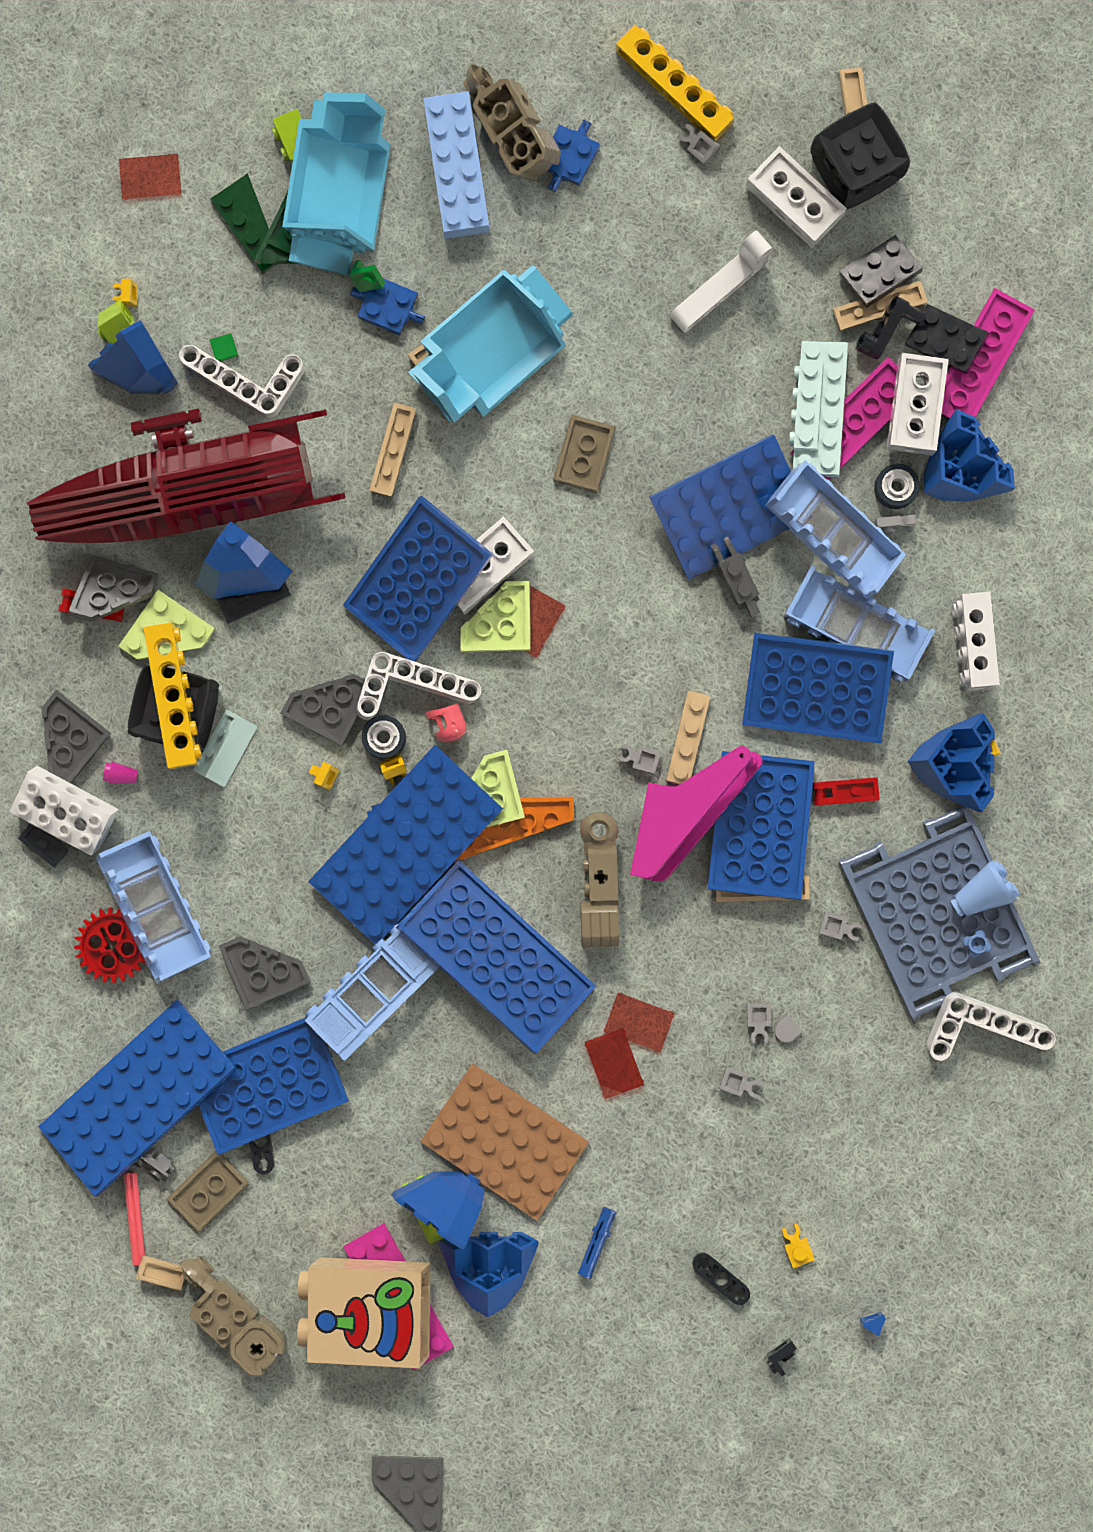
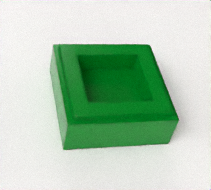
M232 333L209 339L216 360L222 362L239 356Z

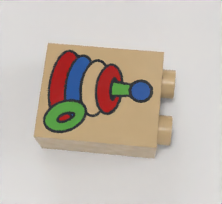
M320 1257L308 1267V1271H301L298 1279V1297L300 1300H308V1318H301L299 1320L297 1343L299 1347H307V1362L420 1369L429 1358L431 1263Z

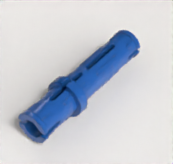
M602 1207L597 1225L593 1226L592 1238L580 1269L577 1272L579 1275L592 1279V1274L606 1238L610 1237L611 1232L609 1230L617 1214L616 1211Z

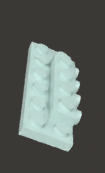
M802 341L800 366H795L794 380H798V388H793V402H797V408L792 410L791 424H795V432H790V446H794L793 469L806 460L823 477H839L848 357V343Z

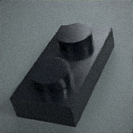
M31 823L18 838L54 868L57 867L70 850L53 835Z

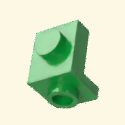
M361 260L355 261L349 276L359 292L382 289L384 287L385 281L375 265L365 267Z

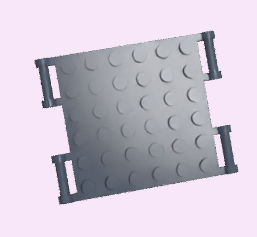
M959 805V808L933 820L927 819L923 821L930 839L889 857L883 843L879 841L872 848L846 859L844 857L838 860L913 1022L920 1019L919 1016L942 1006L945 997L952 993L949 987L950 984L990 967L996 982L999 983L1008 975L1030 965L1036 966L1040 964L1039 957L1013 903L971 915L964 914L961 917L952 905L951 900L955 898V895L982 868L993 860L970 809L963 805ZM962 816L964 817L966 823L942 834H937L936 828ZM874 856H880L882 861L853 874L850 867ZM980 930L985 933V938L990 943L991 949L988 952L980 953L977 958H973L969 955L970 951L964 945L963 940L966 936L971 937L975 935L976 931ZM1026 950L1027 957L1000 969L999 962ZM942 989V996L915 1008L913 1001Z

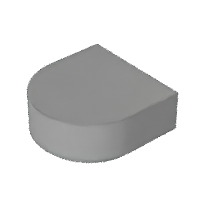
M788 1014L782 1017L774 1028L776 1037L783 1042H791L803 1032Z

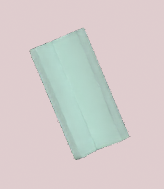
M225 710L204 752L201 754L202 758L198 760L199 765H195L193 771L225 787L254 735L257 726Z

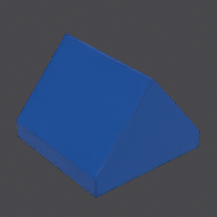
M878 1312L860 1318V1323L863 1327L879 1336L886 1318L883 1313Z

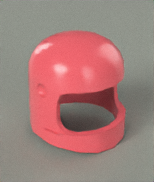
M459 704L425 712L427 720L434 719L438 724L439 732L434 734L438 741L444 743L452 742L465 734L466 723ZM440 715L443 716L444 719H445V722H446V728H445V729H444V727H443V724H442V720H441Z

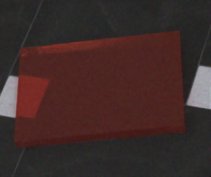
M178 154L119 159L122 199L178 196L182 194Z
M530 586L531 651L525 652L537 658L560 615L565 610L566 605Z
M618 992L604 1032L653 1049L655 1052H661L675 1013Z
M624 1028L584 1042L605 1099L644 1085V1080L639 1072Z

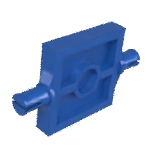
M583 119L578 131L570 130L559 124L553 139L561 151L559 164H552L548 170L553 176L547 187L549 190L556 192L561 181H569L580 186L600 148V143L586 136L587 131L592 125L591 122Z
M384 279L385 284L382 289L359 292L356 287L352 288L350 296L362 300L358 319L399 336L409 320L421 325L425 321L426 316L413 312L418 292L387 279Z

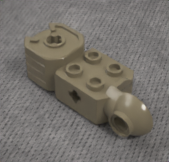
M471 63L463 85L469 91V94L476 98L473 108L492 143L499 146V155L510 174L531 181H537L538 175L548 171L552 164H559L561 151L549 131L536 126L541 120L520 83L510 79H499L494 83L491 75L485 68Z
M600 811L586 816L580 827L581 839L584 842V855H588V859L583 860L584 874H588L589 883H584V895L589 897V901L580 903L581 947L619 946L616 839L619 829L617 822L611 815ZM596 824L605 826L606 834L604 836L597 837L593 834L592 829ZM603 874L605 877L604 881L599 882L596 878L597 875Z
M198 1256L196 1259H187L180 1262L184 1270L182 1272L184 1278L195 1288L201 1286L205 1290L191 1307L190 1317L223 1349L229 1345L231 1359L248 1375L263 1376L266 1368L275 1361L277 1355L284 1353L286 1349L285 1334L267 1317H260L257 1314L259 1309L226 1277L216 1279L212 1276L211 1273L214 1271V1268L203 1257ZM253 1343L255 1345L262 1344L261 1350L255 1349Z

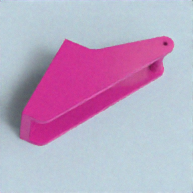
M739 746L678 786L671 787L648 783L630 875L656 882L667 880L759 770L763 762L762 757L756 752H751L747 747Z

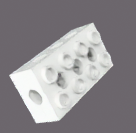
M780 146L747 179L746 188L811 248L844 216L847 209ZM780 179L784 184H776L774 180ZM791 195H798L801 199L794 200ZM813 210L818 215L812 216L807 211Z
M907 353L901 354L897 365L887 450L931 456L937 451L948 359ZM915 378L923 379L925 385H918ZM912 401H919L922 404V408L914 407ZM909 424H917L919 431H913Z
M504 516L477 539L479 543L494 555L488 562L490 563V568L486 571H481L457 604V607L464 615L534 556V550ZM500 546L508 549V552L503 556L495 553V550Z
M990 592L962 594L955 600V604H952V614L954 618L957 617L958 627L954 628L955 640H959L960 650H957L958 664L962 663L959 683L960 686H964V692L993 689L1000 685L991 595ZM969 615L975 618L976 623L971 622ZM972 638L978 642V647L972 643ZM974 661L980 664V670L974 666Z
M36 766L27 772L9 812L92 856L101 848L119 809Z

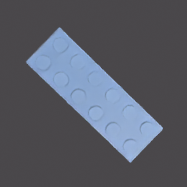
M469 91L423 98L444 238L449 239L489 233V221Z

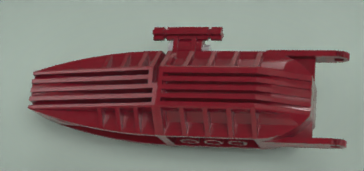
M199 408L188 410L189 413L182 411L144 419V422L141 420L131 422L133 436L145 434V431L147 433L155 432L151 435V439L156 451L133 456L97 468L66 481L27 502L31 523L34 527L33 531L38 534L35 540L67 543H114L146 540L229 524L230 521L235 523L345 499L344 492L314 498L311 487L313 477L306 445L301 441L297 422L326 416V409L249 425V431L194 443H190V439L195 438L193 429L187 430L185 425H188V422H191V424L202 422V414Z

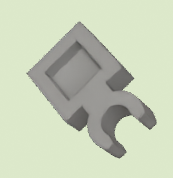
M686 124L685 127L689 130L690 134L688 137L683 133L679 134V139L683 142H689L691 145L687 150L703 164H707L720 144L705 131H700L697 134V129L694 125Z
M916 515L876 518L874 525L879 527L884 534L893 533L899 527L915 526Z
M622 745L621 748L628 750L629 755L626 758L619 756L618 760L620 762L633 761V769L655 774L661 754L660 751L639 745L636 752L633 751L631 746Z
M825 911L818 933L842 940L843 934H846L850 940L858 941L859 937L853 936L851 931L855 927L862 929L863 926L859 923L848 925L846 924L848 917Z
M747 1003V1026L754 1027V1031L750 1036L752 1043H755V1036L757 1034H762L764 1036V1043H768L769 1036L765 1031V1026H771V1003Z
M726 1066L719 1089L741 1097L745 1090L751 1097L759 1098L758 1094L752 1092V1087L754 1085L763 1086V1083L759 1080L747 1081L749 1074Z

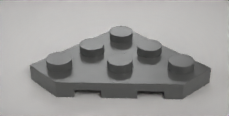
M92 555L70 606L69 616L93 622L148 599L152 596L158 581V573Z
M351 674L337 680L290 694L280 714L343 746L358 718L356 709L365 679ZM369 682L368 687L372 691L375 685Z
M55 690L42 707L48 772L72 783L112 733L62 693Z
M241 936L219 945L245 1010L311 983L305 966L299 959Z
M373 1455L372 1482L417 1531H441L444 1457Z

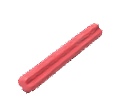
M128 1172L124 1174L132 1264L133 1266H139L142 1256L145 1255L138 1179L136 1172Z

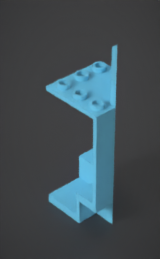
M324 92L323 100H314L311 119H299L282 226L292 236L289 255L290 262L349 276L353 252L365 253V250L374 251L391 144L381 136L385 109L366 93Z
M535 266L529 267L519 277L515 274L510 275L506 270H503L420 341L429 355L408 373L423 388V391L430 400L440 408L449 422L452 420L455 423L472 407L484 417L566 346L562 339L564 334L559 327L573 316V313Z

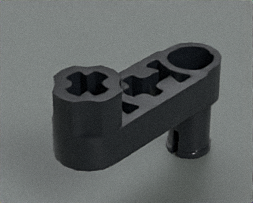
M895 296L887 307L873 335L864 331L858 338L855 349L875 360L879 359L901 318L904 317L920 326L926 317V312L911 306L908 301L901 297Z

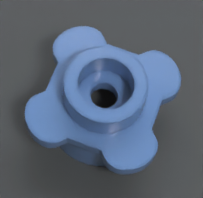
M980 930L976 931L975 935L971 937L966 936L963 940L964 945L970 951L969 955L973 958H977L980 953L988 952L991 949L990 943L985 938V933Z

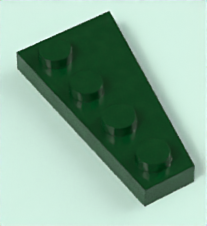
M247 173L210 198V200L254 261L269 227ZM277 264L256 265L261 273L264 274Z

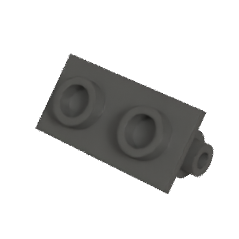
M151 1147L134 1165L139 1168L143 1166L150 1171L148 1174L156 1181L162 1180L166 1183L169 1177L167 1172L171 1175L176 1166L173 1165V1161L161 1153L156 1159H153L152 1156L156 1149Z

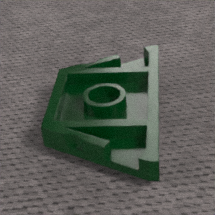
M288 191L255 257L254 263L298 264L289 261L292 236L289 231L282 227Z

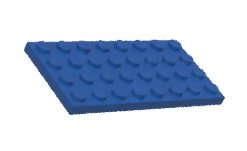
M434 745L308 882L376 945L504 808L439 747Z
M460 860L454 864L396 927L534 1055L537 1054L596 987L593 982Z
M176 1000L38 1127L95 1197H98L237 1068L179 1000Z

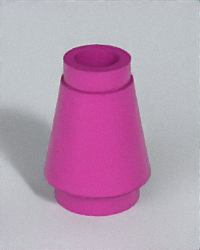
M113 761L111 763L106 762L103 781H108V784L136 783L138 770Z

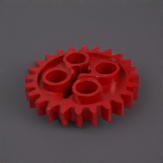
M109 907L108 914L103 909H100L99 917L91 913V922L86 919L83 920L87 926L86 928L78 927L82 936L75 937L76 940L80 941V945L74 946V949L81 950V953L75 957L83 958L84 961L79 966L89 967L86 974L94 971L95 980L102 975L104 983L108 981L109 977H111L113 983H116L118 976L122 981H126V974L134 977L133 969L141 971L142 968L139 963H146L142 953H140L120 909L118 908L116 914H114L113 907ZM115 922L119 923L122 927L121 933L117 936L111 933V926ZM102 927L106 930L111 941H117L118 944H116L115 948L123 956L124 963L120 961L114 949H108L110 942L101 932ZM95 935L102 939V944L97 949L91 944V939ZM127 942H131L134 945V952L131 955L125 954L123 950L124 944ZM107 955H111L115 959V964L111 968L104 965V958Z

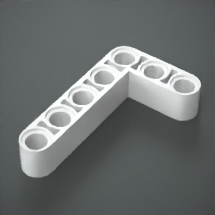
M757 230L754 231L741 244L739 254L670 313V318L684 333L688 332L767 264L772 247Z
M193 345L184 346L179 353V358L187 369L267 418H273L280 412L304 374V365L301 359L296 355H288L283 359L267 386L263 389ZM190 353L197 354L193 362L186 361V356ZM291 363L299 364V368L295 372H290L287 368ZM209 365L216 366V370L212 374L205 373V369ZM228 377L235 378V383L232 386L224 385ZM285 382L287 386L283 391L275 390L277 383ZM248 389L255 390L252 398H244V392ZM272 401L274 402V407L269 411L264 410V403Z
M379 652L373 656L370 662L356 711L360 718L364 720L372 719L379 709L388 679L466 704L474 703L479 698L481 687L474 680L389 653ZM377 659H384L387 662V668L378 669L375 666V661ZM399 666H406L409 669V675L405 677L399 675L397 668ZM428 673L432 678L431 682L423 683L419 678L420 674ZM373 680L377 681L381 688L376 692L371 691L368 683ZM442 681H452L454 688L450 691L445 690L442 687ZM465 687L474 688L476 695L472 698L467 697L464 693ZM366 702L371 703L374 711L369 714L364 713L361 705Z
M952 992L943 1001L926 1046L935 1060H946L952 1052L964 1021L1042 1050L1052 1048L1056 1038L1054 1033L1044 1024L958 992ZM955 1000H961L962 1003L958 1009H951V1004ZM982 1008V1015L977 1018L973 1017L974 1010ZM1004 1016L1003 1024L999 1026L994 1024L996 1018ZM944 1023H953V1026L950 1030H942V1026ZM1019 1025H1026V1030L1023 1033H1016ZM1041 1033H1048L1046 1040L1038 1041V1036ZM936 1044H944L942 1051H933Z

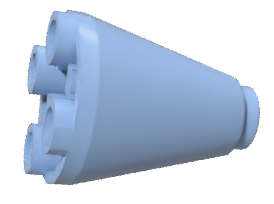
M994 860L990 861L951 900L960 917L964 914L971 915L1017 901L1016 897L1020 893L1014 883L1008 882L1005 878L1008 873L1002 863H999V861L995 862Z

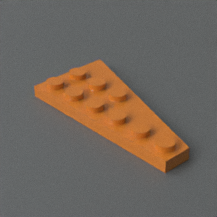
M574 797L520 798L525 818L485 828L454 863L458 860L461 861L574 821Z

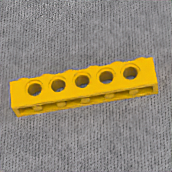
M634 25L616 43V52L700 131H705L717 141L733 125L734 117L732 111L725 105L721 106L716 101V96L710 90L705 91L700 86V81L694 75H688L683 70V65L677 59L672 60L667 55V50L660 43L655 44L650 39V34L644 28L640 29ZM645 48L649 53L647 55H640L637 51ZM656 64H663L665 69L658 71L654 66ZM678 79L682 84L680 86H673L670 81ZM696 95L698 100L690 102L687 96ZM711 110L715 116L708 118L703 112Z
M172 622L143 627L167 767L169 769L199 765L198 759L202 758L200 745H195L194 735H198L196 722L191 721L190 712L194 710L191 697L187 698L186 688H189L188 676L183 674L182 665H185V657L183 651H179L178 642L181 641L179 627L175 628ZM163 643H170L171 651L167 655L160 654L159 649ZM168 666L175 668V675L172 678L164 677V670ZM173 689L178 690L180 694L178 700L170 702L168 700V693ZM175 713L183 714L184 719L180 725H173L172 716ZM180 736H185L188 740L187 746L183 749H178L176 746V740Z

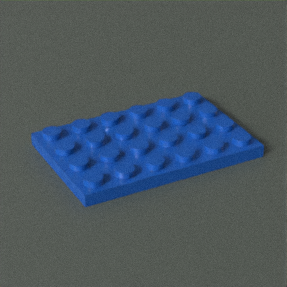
M774 434L649 496L688 580L716 567L715 563L717 560L710 548L711 545L716 544L719 547L723 559L730 556L724 545V538L728 537L736 552L741 554L790 529L765 506L791 472Z
M419 496L343 606L404 657L416 662L494 554L425 497Z
M755 632L742 725L881 744L894 650Z
M722 751L721 758L729 752ZM760 755L763 761L762 766L714 823L707 890L801 900L815 761Z
M308 1017L223 1051L236 1066L237 1070L198 1104L218 1155L349 1102L328 1045L305 1022Z

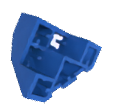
M141 320L120 331L116 335L117 341L114 344L108 343L100 351L101 356L88 364L94 374L131 394H160L161 392L166 394L175 388L174 385L178 383Z
M956 409L938 438L937 451L932 456H929L924 473V493L942 501H974L1010 492L1015 489L1014 469L1009 463L1005 464L997 453L1000 450L990 437L986 438L978 427L981 424L976 417Z
M230 521L206 556L195 585L213 599H220L228 596L279 590L293 571L263 545Z
M984 713L977 714L939 731L921 744L907 761L918 779L938 795L974 811L983 812L994 797V787L990 786L991 773H994V754H991V740H995V730Z
M434 1171L393 1191L391 1195L397 1203L413 1212V1215L426 1225L431 1223L440 1236L463 1250L481 1211L485 1189L479 1184L481 1180L472 1173L465 1175L462 1172Z
M480 1232V1236L469 1237L463 1250L444 1238L439 1240L440 1250L455 1287L471 1308L486 1317H490L504 1309L522 1287L539 1245L538 1240L523 1232H512L510 1236H498V1232Z

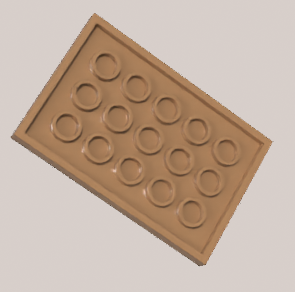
M473 1063L420 1141L467 1174L472 1173L481 1180L480 1183L535 1220H538L589 1143L588 1140Z

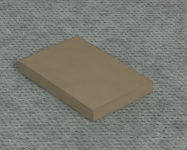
M571 414L553 482L598 493L616 426Z
M215 1151L166 1200L199 1233L250 1182L223 1154L218 1155Z

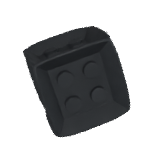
M876 102L862 106L827 126L814 137L810 148L814 164L830 193L847 209L856 207L893 186L906 175L910 166V158L903 141L887 114Z
M144 664L137 680L130 708L128 734L133 737H141L151 742L163 744L150 665ZM166 667L163 673L164 677L172 678L175 675V669ZM183 671V674H187L189 680V688H186L187 698L191 697L194 711L190 712L191 721L196 722L198 735H194L195 745L199 744L201 752H204L216 712L219 683L213 679H207L203 676ZM176 689L171 690L168 693V700L170 702L177 701L180 695L179 691ZM175 713L172 716L173 725H180L183 722V714ZM180 736L176 740L177 748L183 749L188 744L185 736Z

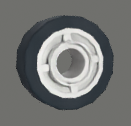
M892 464L885 467L879 473L875 480L874 491L876 498L882 505L889 509H901L907 507L915 500L919 492L920 482L912 468L905 464ZM894 481L900 482L903 487L902 491H894L891 483Z
M378 715L365 724L362 731V743L365 750L373 757L380 760L390 759L397 756L403 750L406 743V732L403 725L396 718L389 715ZM380 732H389L390 740L387 743H380L378 741Z

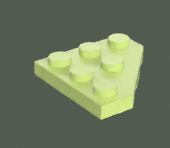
M506 581L500 587V590L485 602L477 613L460 628L461 652L531 651L530 581Z
M157 590L121 641L119 647L136 659L142 660L148 658L143 627L172 622L175 628L179 627L181 641L178 642L179 651L203 648L216 629L160 590ZM163 643L160 646L159 651L161 655L170 653V643Z
M508 750L485 755L472 779L504 808L487 827L525 818Z

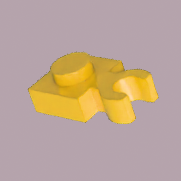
M797 1223L793 1224L795 1233L792 1235L787 1234L785 1227L782 1228V1234L790 1241L784 1247L792 1268L815 1260L807 1238L799 1239L800 1227Z

